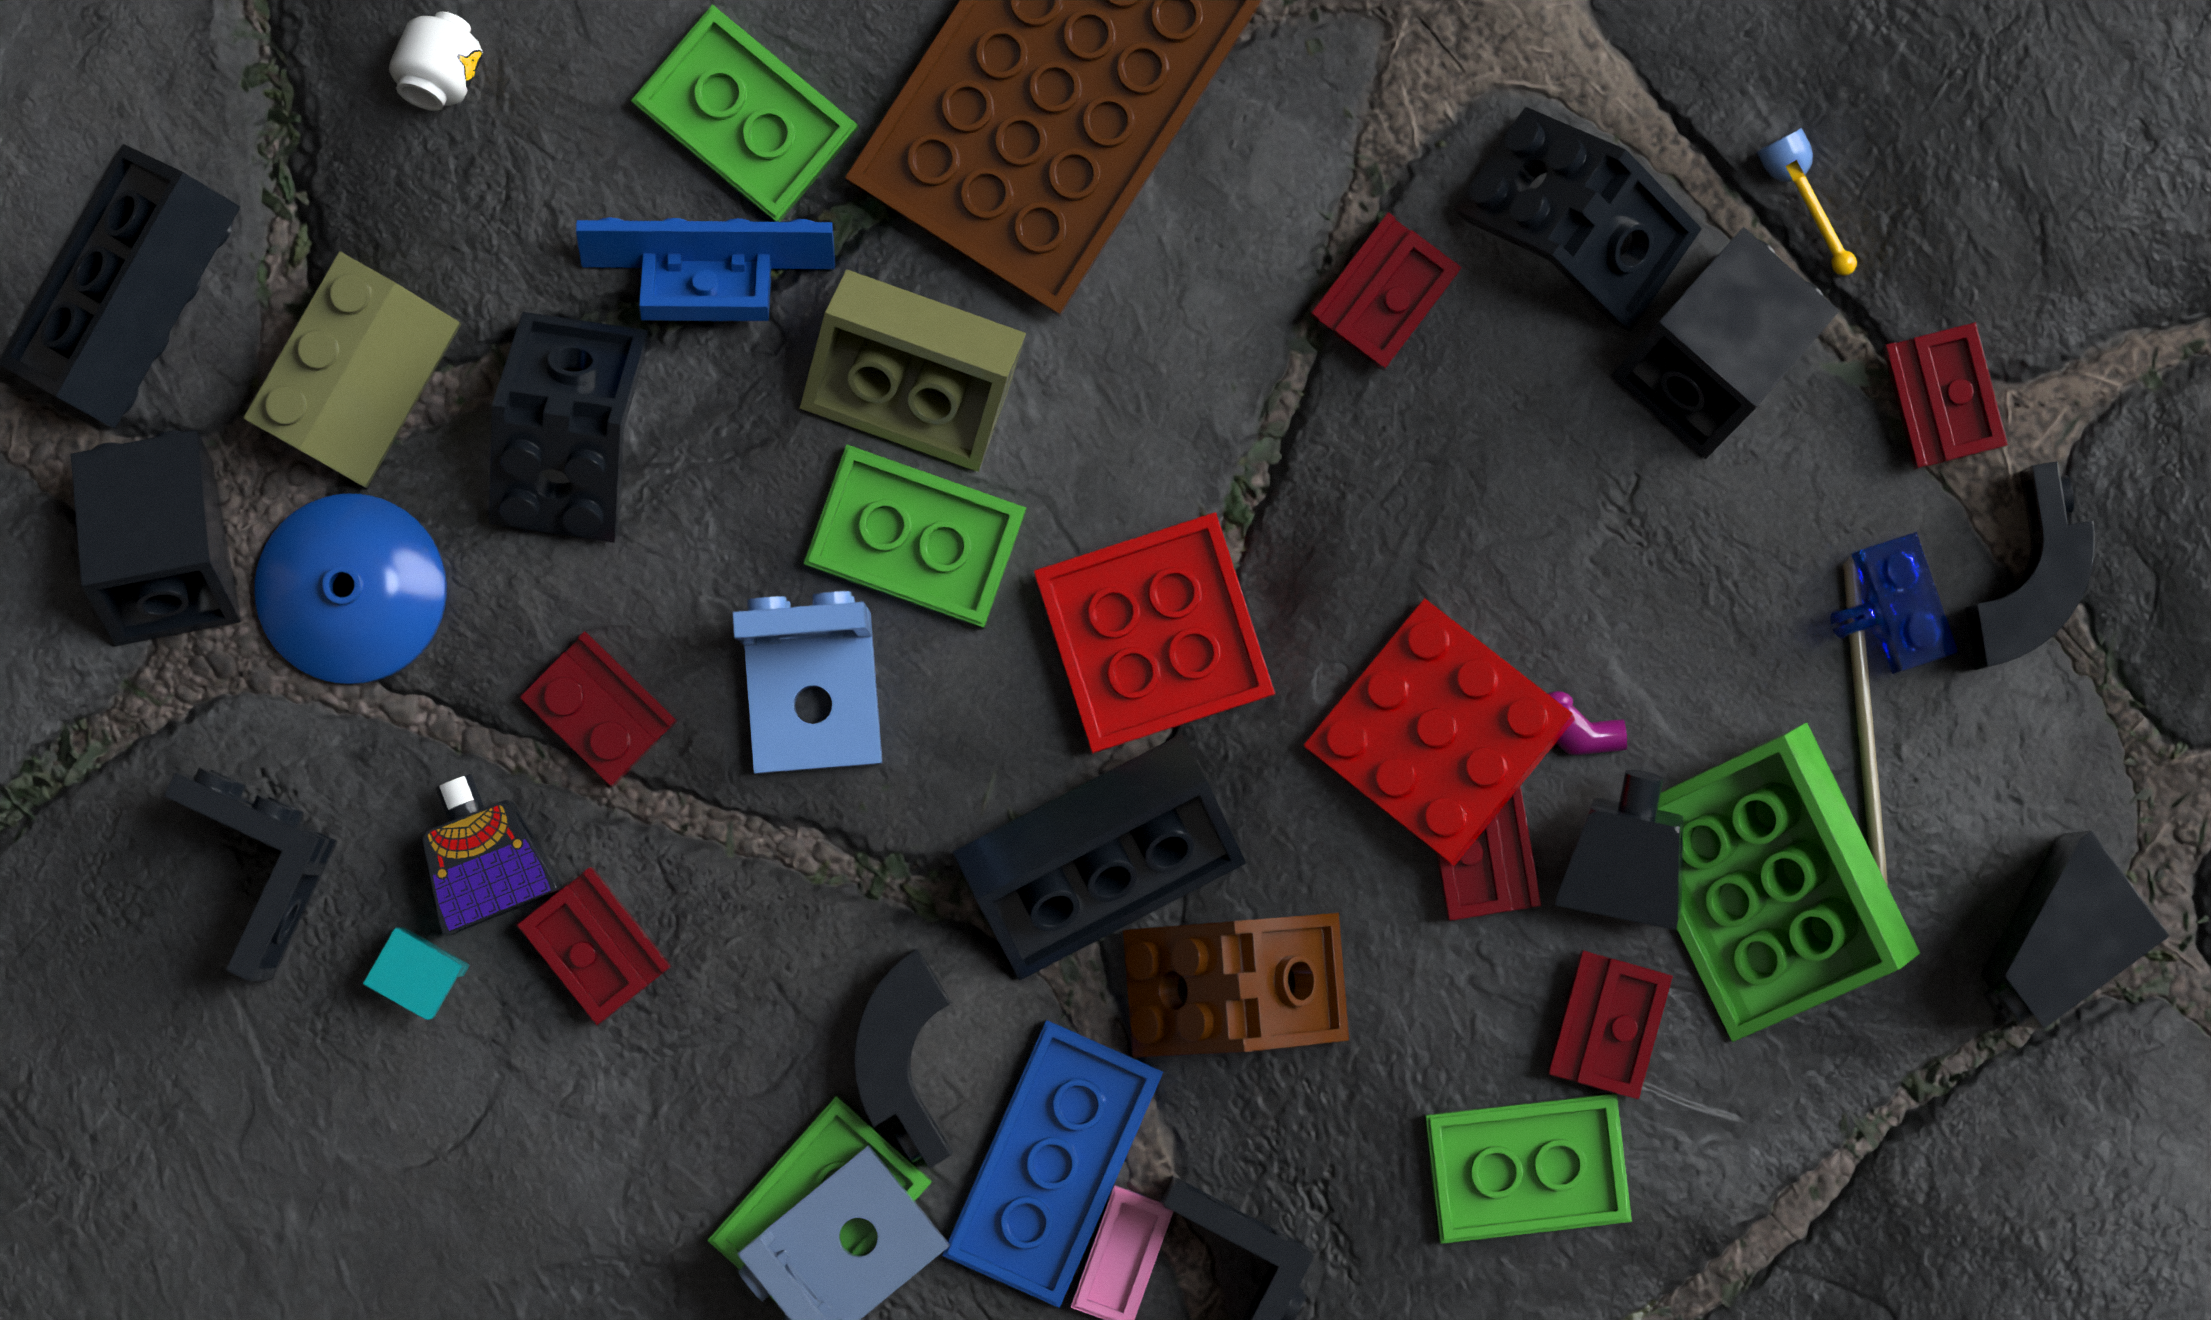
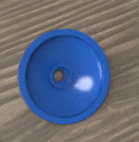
M338 494L323 497L306 504L289 515L277 527L260 556L255 576L254 593L256 609L262 628L269 641L284 659L302 672L321 680L339 684H363L384 679L401 671L422 654L432 641L441 623L447 598V580L439 549L427 530L411 514L397 505L378 497L363 494ZM349 574L354 580V590L347 597H338L334 593L333 583L338 576Z

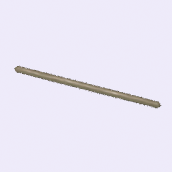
M1849 557L1843 564L1868 846L1888 886L1859 564Z

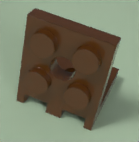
M1339 913L1123 930L1133 1058L1249 1052L1349 1041ZM1290 968L1292 969L1295 977V989L1293 994L1291 993L1288 985V974ZM1180 976H1183L1188 989L1185 1004L1181 1002L1178 995Z

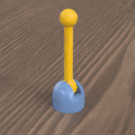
M1800 128L1757 151V155L1771 177L1784 182L1794 181L1833 255L1831 265L1834 272L1842 276L1851 274L1857 266L1856 257L1850 251L1844 250L1805 176L1813 162V151L1803 129Z

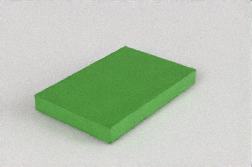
M713 4L631 100L635 107L774 222L782 221L859 129L853 120Z
M846 444L804 565L984 629L1027 509L1018 504Z
M1616 1093L1424 1115L1439 1243L1632 1222Z
M836 1096L708 1239V1242L738 1269L742 1268L745 1263L738 1253L748 1243L868 1145L914 1201L931 1184L932 1180L839 1096ZM854 1218L843 1225L840 1239L848 1252L855 1255H864L869 1253L877 1244L878 1235L876 1228L870 1221L863 1218Z

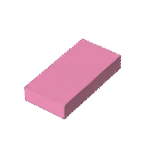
M1114 1185L1075 1292L1071 1308L1104 1320H1135L1173 1210L1163 1206L1160 1201Z

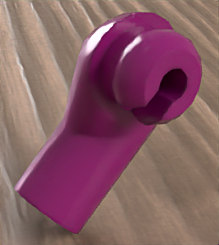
M1562 691L1548 693L1572 712L1575 717L1572 724L1556 742L1563 751L1571 755H1585L1627 750V733L1624 719L1589 722L1573 706V698L1569 694Z

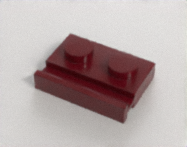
M1389 212L1311 313L1313 319L1317 322L1320 321L1332 330L1333 334L1382 371L1387 368L1462 268L1413 230L1407 229L1395 220L1396 218Z
M1976 322L1898 343L1887 344L1883 347L1914 470L2008 446Z
M584 631L578 637L579 639L520 698L610 786L614 787L678 720L597 641Z
M1520 786L1454 867L1436 854L1448 921L1541 906Z
M593 867L586 869L583 874L569 885H566L517 925L596 1025L604 1022L672 967Z
M1581 950L1547 1074L1639 1100L1673 975Z

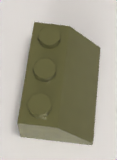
M339 251L245 414L244 419L354 482L368 488L461 323L394 281Z
M846 269L824 314L800 409L979 472L1010 388L1026 333Z

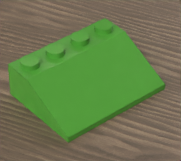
M1804 723L1661 792L1657 810L1677 813L1683 816L1682 909L1677 930L1732 1042L1895 972L1920 954L1808 723Z

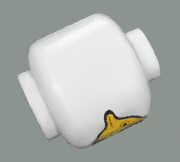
M437 12L435 16H419L407 23L389 64L390 74L397 83L396 90L405 100L420 108L438 111L444 105L451 106L462 102L481 62L483 52L479 42L470 34L471 27L464 19L449 12Z

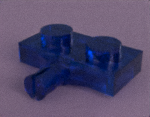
M1917 532L1851 554L1861 581L1862 604L1831 613V625L1851 618L1854 619L1852 623L1833 629L1837 637L1844 638L1847 635L1871 628V631L1883 645L1892 674L1958 653Z

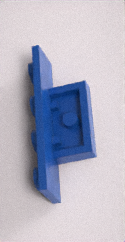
M611 217L600 220H577L576 235L582 267L642 268L639 305L641 320L769 321L771 269H835L832 222H814L807 219H795L789 222H751L739 218L727 221H686L680 218H668L662 221H624Z

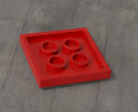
M1216 512L1034 570L1092 754L1275 695Z
M1424 598L1304 744V747L1454 867L1572 724L1575 717L1567 708Z

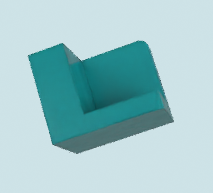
M395 927L363 984L420 1017L430 1020L436 1016L457 977L464 976L470 965L407 928Z

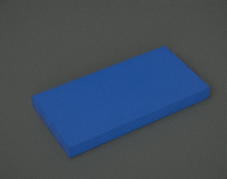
M1046 1020L948 1241L950 1246L944 1250L942 1256L1060 1308L1163 1071Z

